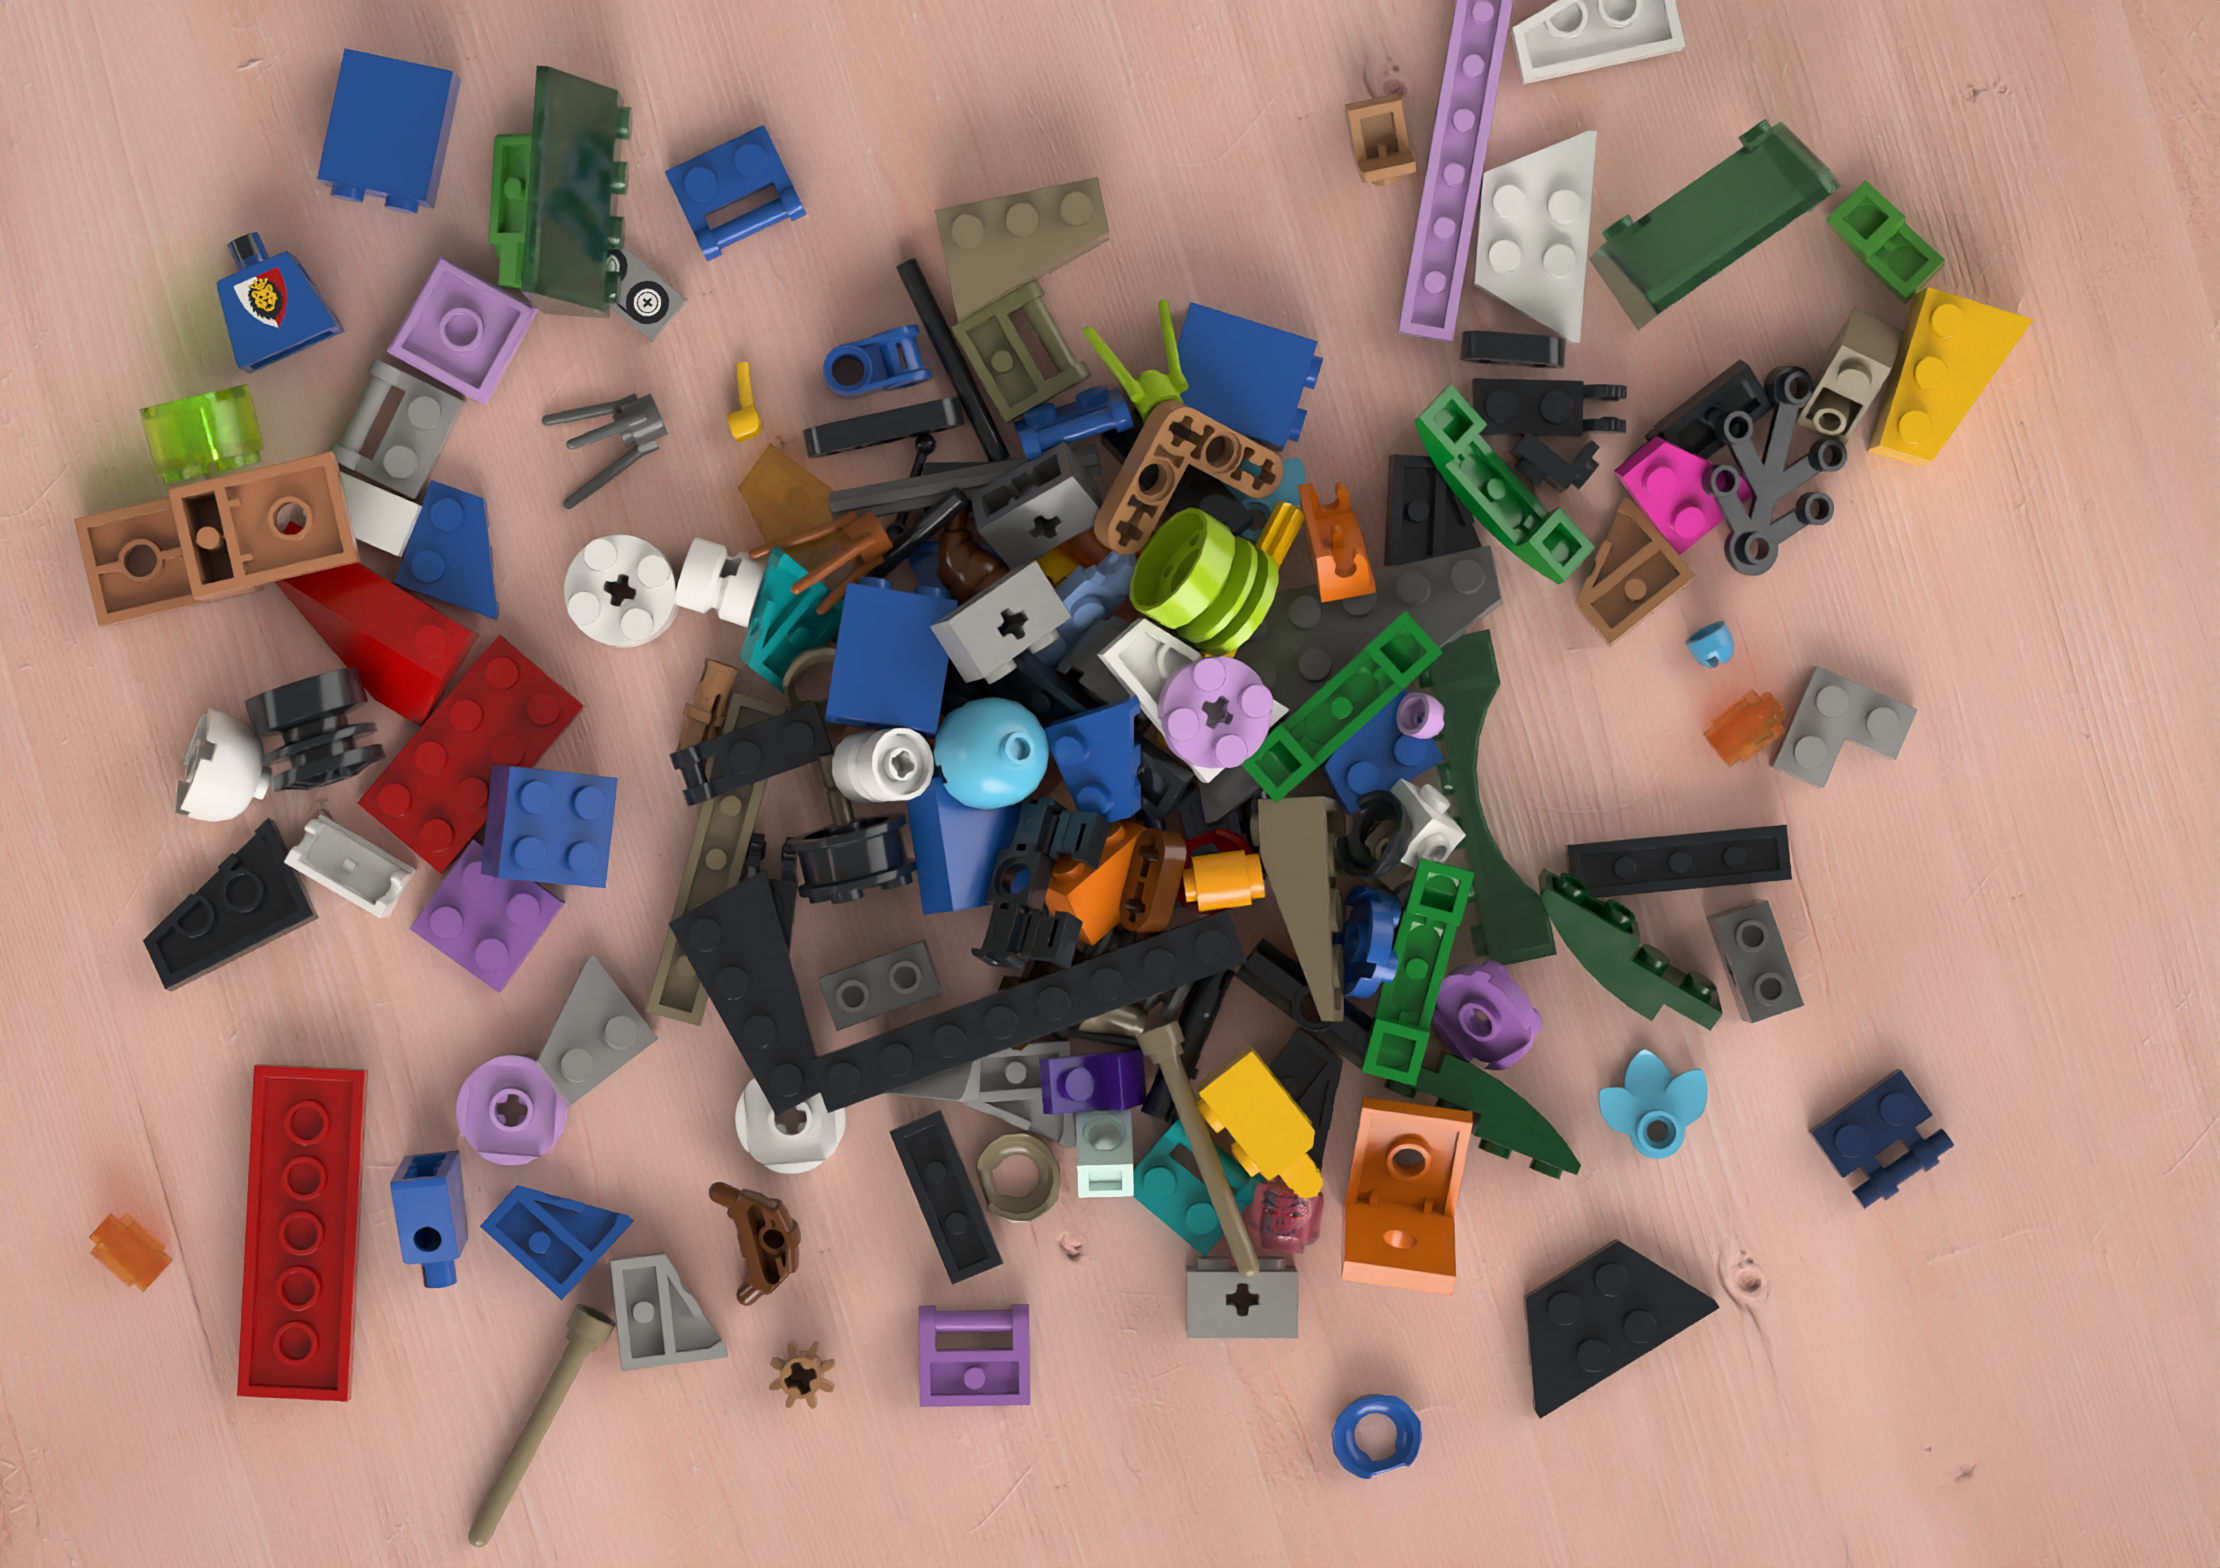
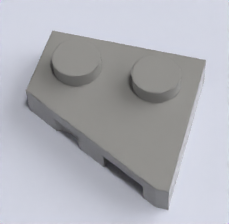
M664 1252L609 1259L622 1371L728 1357L726 1346Z

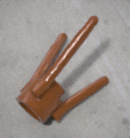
M850 510L836 520L753 548L749 551V557L751 559H758L770 555L771 550L775 546L784 551L843 531V534L835 538L842 551L813 569L791 586V592L799 594L849 561L852 566L860 563L817 606L816 612L819 615H824L845 596L847 582L857 584L860 577H864L869 571L885 562L882 555L894 547L883 527L870 510L859 517L856 516L853 510Z

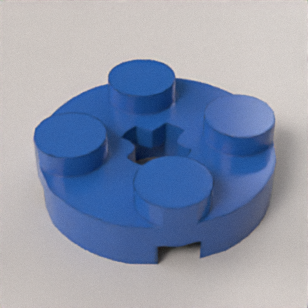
M1357 886L1350 891L1344 902L1345 905L1353 906L1348 921L1343 924L1342 931L1335 933L1334 944H1341L1344 951V995L1366 999L1376 992L1381 982L1391 983L1395 977L1398 956L1396 951L1391 950L1393 929L1396 928L1401 915V902L1399 897L1387 895L1382 889Z

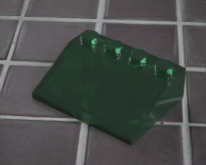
M537 65L521 292L544 314L610 318L609 304L619 305L621 297V272L612 271L613 249L623 250L625 241V217L617 216L618 194L626 195L628 191L629 164L626 161L620 160L622 140H630L632 135V107L624 106L625 100L616 89L549 66Z

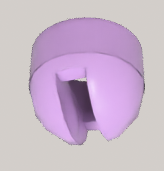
M1412 692L1405 696L1399 704L1396 714L1398 728L1406 735L1418 739H1429L1443 729L1445 710L1442 704L1434 697L1420 692ZM1417 717H1424L1422 723L1417 724Z

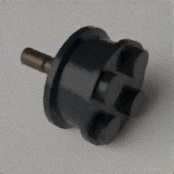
M834 753L817 756L824 787L828 790L826 795L833 824L787 841L788 851L798 852L805 883L798 887L799 896L809 898L810 904L831 900V903L835 905L863 898V889L881 886V890H887L913 883L912 872L917 870L915 858H907L900 829L901 826L907 823L906 814L889 813L855 818L851 800L846 798L837 788L832 775Z

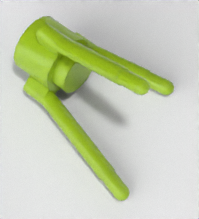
M1161 299L1158 302V309L1169 370L1168 375L1162 374L1157 370H1148L1138 375L1134 380L1095 330L1090 326H1086L1083 329L1084 336L1127 391L1144 423L1153 409L1163 401L1175 400L1183 403L1180 394L1189 387L1181 372L1169 303L1165 299Z

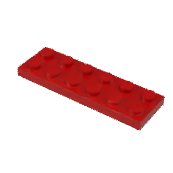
M270 1064L254 1065L237 1396L348 1402L351 1399L368 1069Z

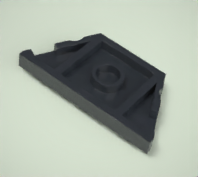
M1618 1239L1613 1240L1523 1296L1525 1321L1528 1329V1354L1532 1374L1534 1411L1540 1419L1716 1311L1720 1308L1719 1305L1710 1296L1678 1278Z

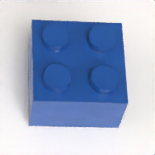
M493 764L481 874L504 879L606 888L618 778Z

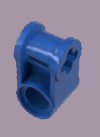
M914 324L890 329L873 335L870 338L840 345L832 349L826 356L823 365L824 381L829 391L842 399H855L881 391L903 389L931 380V371L924 369L916 336L920 334L918 325ZM897 347L901 348L906 369H903L901 366ZM845 358L857 360L864 369L863 378L853 386L839 384L832 375L833 368L838 361Z

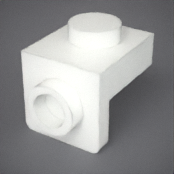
M1400 778L1390 791L1405 805L1412 823L1411 842L1401 862L1415 869L1420 857L1443 863L1449 857L1451 851L1466 836L1446 811L1450 807L1449 801L1429 784L1419 788Z

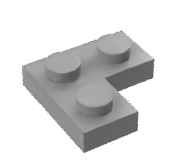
M1813 666L1770 767L1818 788H1824L1844 740L1888 759L1896 760L1918 709L1824 668Z

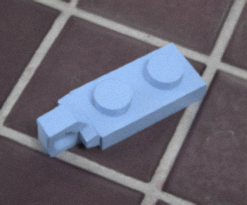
M1112 551L1097 566L1092 565L1085 569L1079 565L1055 589L1071 618L1056 628L1061 635L1057 640L1033 654L1055 669L1084 630L1096 618L1104 621L1126 599L1130 593V581L1137 563L1136 555H1123Z

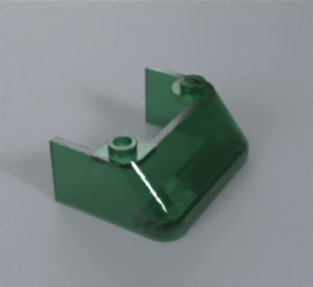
M1764 119L1738 138L1744 146L1636 222L1627 214L1601 233L1607 242L1598 248L1589 260L1638 331L1648 325L1663 311L1797 218L1818 207L1842 187L1830 168L1782 121L1771 127L1767 119Z

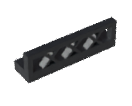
M1027 649L1013 658L1017 665L1014 670L989 684L985 690L992 697L1019 702L1035 715L1042 728L1053 721L1102 706ZM1134 730V742L1140 743L1141 764L1137 769V778L1141 784V808L1162 822L1191 795L1196 787V784L1191 781L1194 773Z

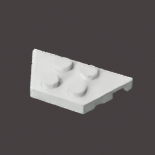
M1586 131L1484 172L1481 178L1473 285L1493 298H1499L1511 305L1513 310L1531 321L1534 319L1562 336L1561 338L1566 339V342L1569 344H1578L1581 335L1597 131Z

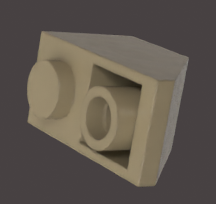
M1853 308L1828 350L1813 382L1814 391L1812 397L1801 408L1796 423L1826 438L1837 439L1845 446L1891 372L1903 330Z

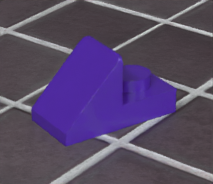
M1135 1048L1039 1059L1043 1114L1055 1115L1099 1109L1126 1110L1144 1104L1147 1097L1144 1058L1141 1049Z

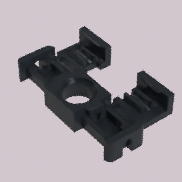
M1028 795L1022 801L1016 803L1021 807V812L1010 848L999 850L985 899L986 902L993 906L985 939L981 949L972 948L971 952L989 966L1021 969L1027 963L1024 959L1054 962L1063 969H1070L1083 922L1071 913L1056 911L1054 917L1043 916L1042 908L1055 862L1050 858L1059 860L1061 853L1067 856L1072 854V860L1082 862L1090 869H1098L1111 822L1097 812L1068 810L1051 797L1041 796L1039 801ZM1024 869H1029L1030 879L1027 886L1019 893L1012 894L1010 888L1015 875Z

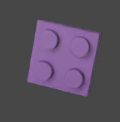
M473 839L409 929L500 993L565 902L535 881L496 878L481 874L484 844L477 839Z

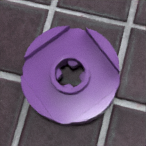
M1493 960L1485 961L1482 965L1473 963L1460 965L1443 978L1436 1001L1437 1008L1432 1016L1437 1033L1454 1054L1468 1063L1474 1057L1482 1062H1487L1489 1064L1484 1069L1503 1070L1518 1062L1532 1047L1535 1035L1541 1030L1543 1024L1540 1013L1532 1006L1520 986L1510 978L1507 969L1499 962ZM1481 1010L1490 1020L1482 1021L1476 1013Z

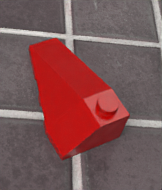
M290 520L283 533L295 535L303 527ZM361 562L275 581L276 585L347 668H358L363 686L374 700L419 727H422L433 713L480 635Z

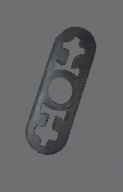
M951 397L811 427L803 430L808 458L812 459L915 438L923 434L951 430L963 426L964 420L959 397Z

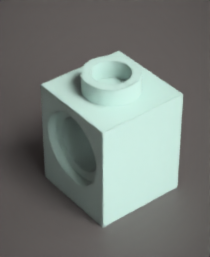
M1099 1109L1076 1112L1078 1198L1134 1196L1131 1110Z

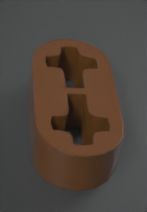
M1148 828L1137 838L1119 908L1120 919L1124 927L1129 931L1158 934L1169 924L1187 853L1185 841L1178 832Z

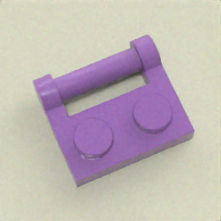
M1012 1304V1310L936 1311V1305L919 1306L920 1407L1030 1405L1029 1304ZM1013 1332V1347L936 1349V1333Z

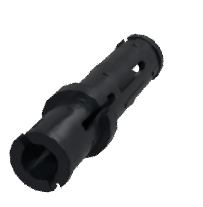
M1231 969L1195 981L1178 1019L1185 1041L1181 1042L1184 1053L1179 1056L1189 1082L1191 1079L1196 1080L1200 1071L1196 1069V1065L1201 1056V1051L1213 1027L1225 993L1236 973ZM1159 1066L1151 1089L1140 1111L1173 1124L1177 1110Z

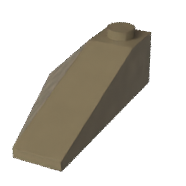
M1325 796L1282 798L1277 804L1273 799H1258V813H1252L1250 821L1252 843L1254 846H1260V856L1321 1021H1343L1345 957L1342 945L1334 944L1335 933L1342 931L1343 924L1346 923V905L1342 902L1339 888H1336V877L1347 875V872L1341 866L1336 844L1338 838L1346 836L1345 812L1339 801Z

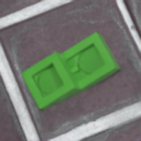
M1866 180L1826 218L1828 225L1849 249L1905 304L1944 266L1945 259L1906 225L1905 216Z

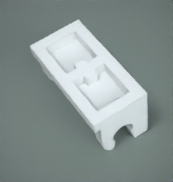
M320 814L318 819H311L305 826V831L307 832L298 846L290 850L284 863L378 918L389 917L417 869L323 814Z

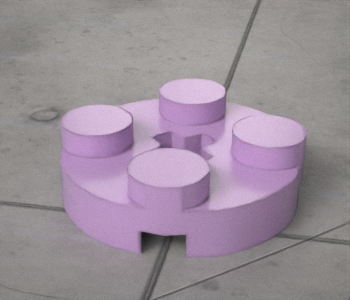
M1224 656L1199 658L1177 668L1166 680L1158 699V719L1162 721V729L1166 735L1164 739L1168 747L1183 761L1203 768H1232L1239 766L1245 759L1251 757L1265 740L1271 721L1270 711L1273 706V697L1269 689L1263 685L1256 672L1243 662ZM1221 698L1225 703L1223 710L1227 713L1226 719L1223 723L1216 722L1212 728H1209L1206 725L1208 715L1202 711L1203 704L1205 702L1215 703Z
M521 1054L497 1056L477 1067L460 1088L456 1102L458 1128L463 1137L467 1138L469 1144L477 1150V1153L490 1162L512 1166L529 1163L550 1151L566 1128L569 1107H567L535 1065L536 1058ZM510 1094L518 1095L520 1104L527 1105L528 1109L527 1115L518 1118L517 1125L507 1124V1115L498 1113V1104L507 1102Z

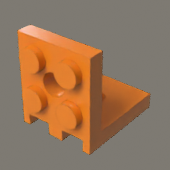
M1362 1096L1342 1207L1341 1280L1453 1295L1456 1280L1454 1217L1473 1124L1472 1112ZM1410 1148L1419 1151L1424 1158L1415 1165L1406 1166L1398 1163L1394 1159V1155L1402 1149Z

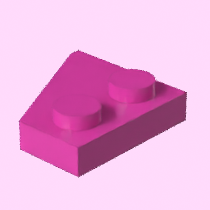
M1658 436L1654 437L1614 470L1643 513L1679 555L1724 520L1714 498L1705 493L1701 483L1704 471L1715 463L1697 454L1685 451ZM1719 472L1716 477V486L1721 491L1726 484L1723 472ZM1739 474L1740 486L1736 494L1743 504L1752 497V494L1743 476Z

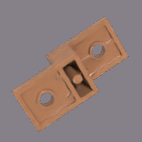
M332 451L168 489L169 497L74 519L99 627H108L265 590L263 584L361 562L336 453ZM297 503L306 513V524L299 533L286 535L278 527V513L285 505ZM147 545L154 550L157 563L155 569L150 574L138 577L129 567V556L136 547Z

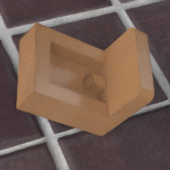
M1398 93L1345 104L1355 168L1362 182H1372V184L1377 186L1391 185L1403 180L1405 174L1417 171L1415 159L1410 152L1402 99Z

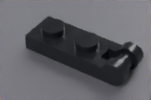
M815 701L672 752L669 756L674 770H681L687 787L682 792L687 806H692L818 760L817 756L831 754L834 751ZM716 756L723 775L707 780L701 761Z

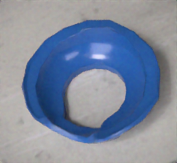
M1381 1394L1362 1395L1349 1404L1336 1419L1331 1434L1333 1452L1343 1468L1363 1479H1370L1373 1475L1388 1472L1401 1466L1409 1467L1417 1457L1422 1441L1421 1421L1412 1408L1396 1396ZM1368 1414H1384L1392 1419L1396 1425V1452L1386 1459L1371 1460L1365 1452L1359 1449L1355 1442L1354 1432L1356 1425L1361 1418Z

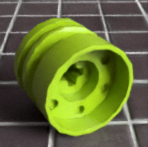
M1188 508L1176 513L1161 525L1146 544L1135 565L1130 581V600L1135 609L1164 627L1176 629L1182 639L1194 643L1199 650L1208 655L1222 656L1233 652L1248 640L1262 623L1274 600L1279 583L1278 565L1271 555L1262 549L1254 548L1253 544L1247 539L1233 536L1227 526L1200 509Z

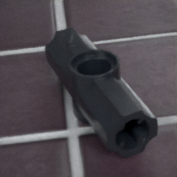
M1262 938L1247 956V963L1242 964L1234 976L1296 1021L1302 1028L1311 1032L1361 1069L1373 1018L1344 998L1343 1021H1309L1305 1019L1300 1011V1002L1311 991L1301 965Z

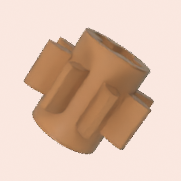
M792 1340L788 1343L787 1350L790 1357L786 1361L779 1357H773L770 1365L774 1369L781 1371L780 1378L770 1383L769 1389L778 1390L782 1388L788 1395L786 1399L787 1408H790L796 1399H806L808 1406L814 1409L817 1405V1396L815 1394L817 1390L821 1389L825 1392H832L835 1387L832 1381L824 1378V1373L835 1366V1359L822 1361L816 1355L819 1349V1342L817 1341L811 1345L809 1351H799L797 1344ZM796 1362H801L804 1369L814 1368L816 1371L810 1380L809 1387H804L801 1380H790L789 1376L793 1373Z

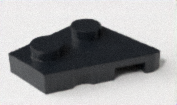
M1398 454L1389 456L1384 566H1398L1482 547L1472 525L1475 522L1472 513L1447 484L1430 456Z
M1298 1026L1268 1067L1310 1119L1315 1135L1313 1147L1306 1153L1315 1163L1316 1169L1319 1168L1321 1173L1322 1160L1328 1130H1330L1334 1110L1333 1105L1343 1061Z

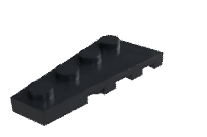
M764 869L668 924L777 1117L820 1093L809 1063L810 1059L817 1057V1052L809 1023L806 1019L799 986L791 964L767 869Z

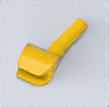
M749 362L736 363L738 395L742 409L726 414L732 435L737 443L755 438L762 431V422L754 405V397L752 396Z

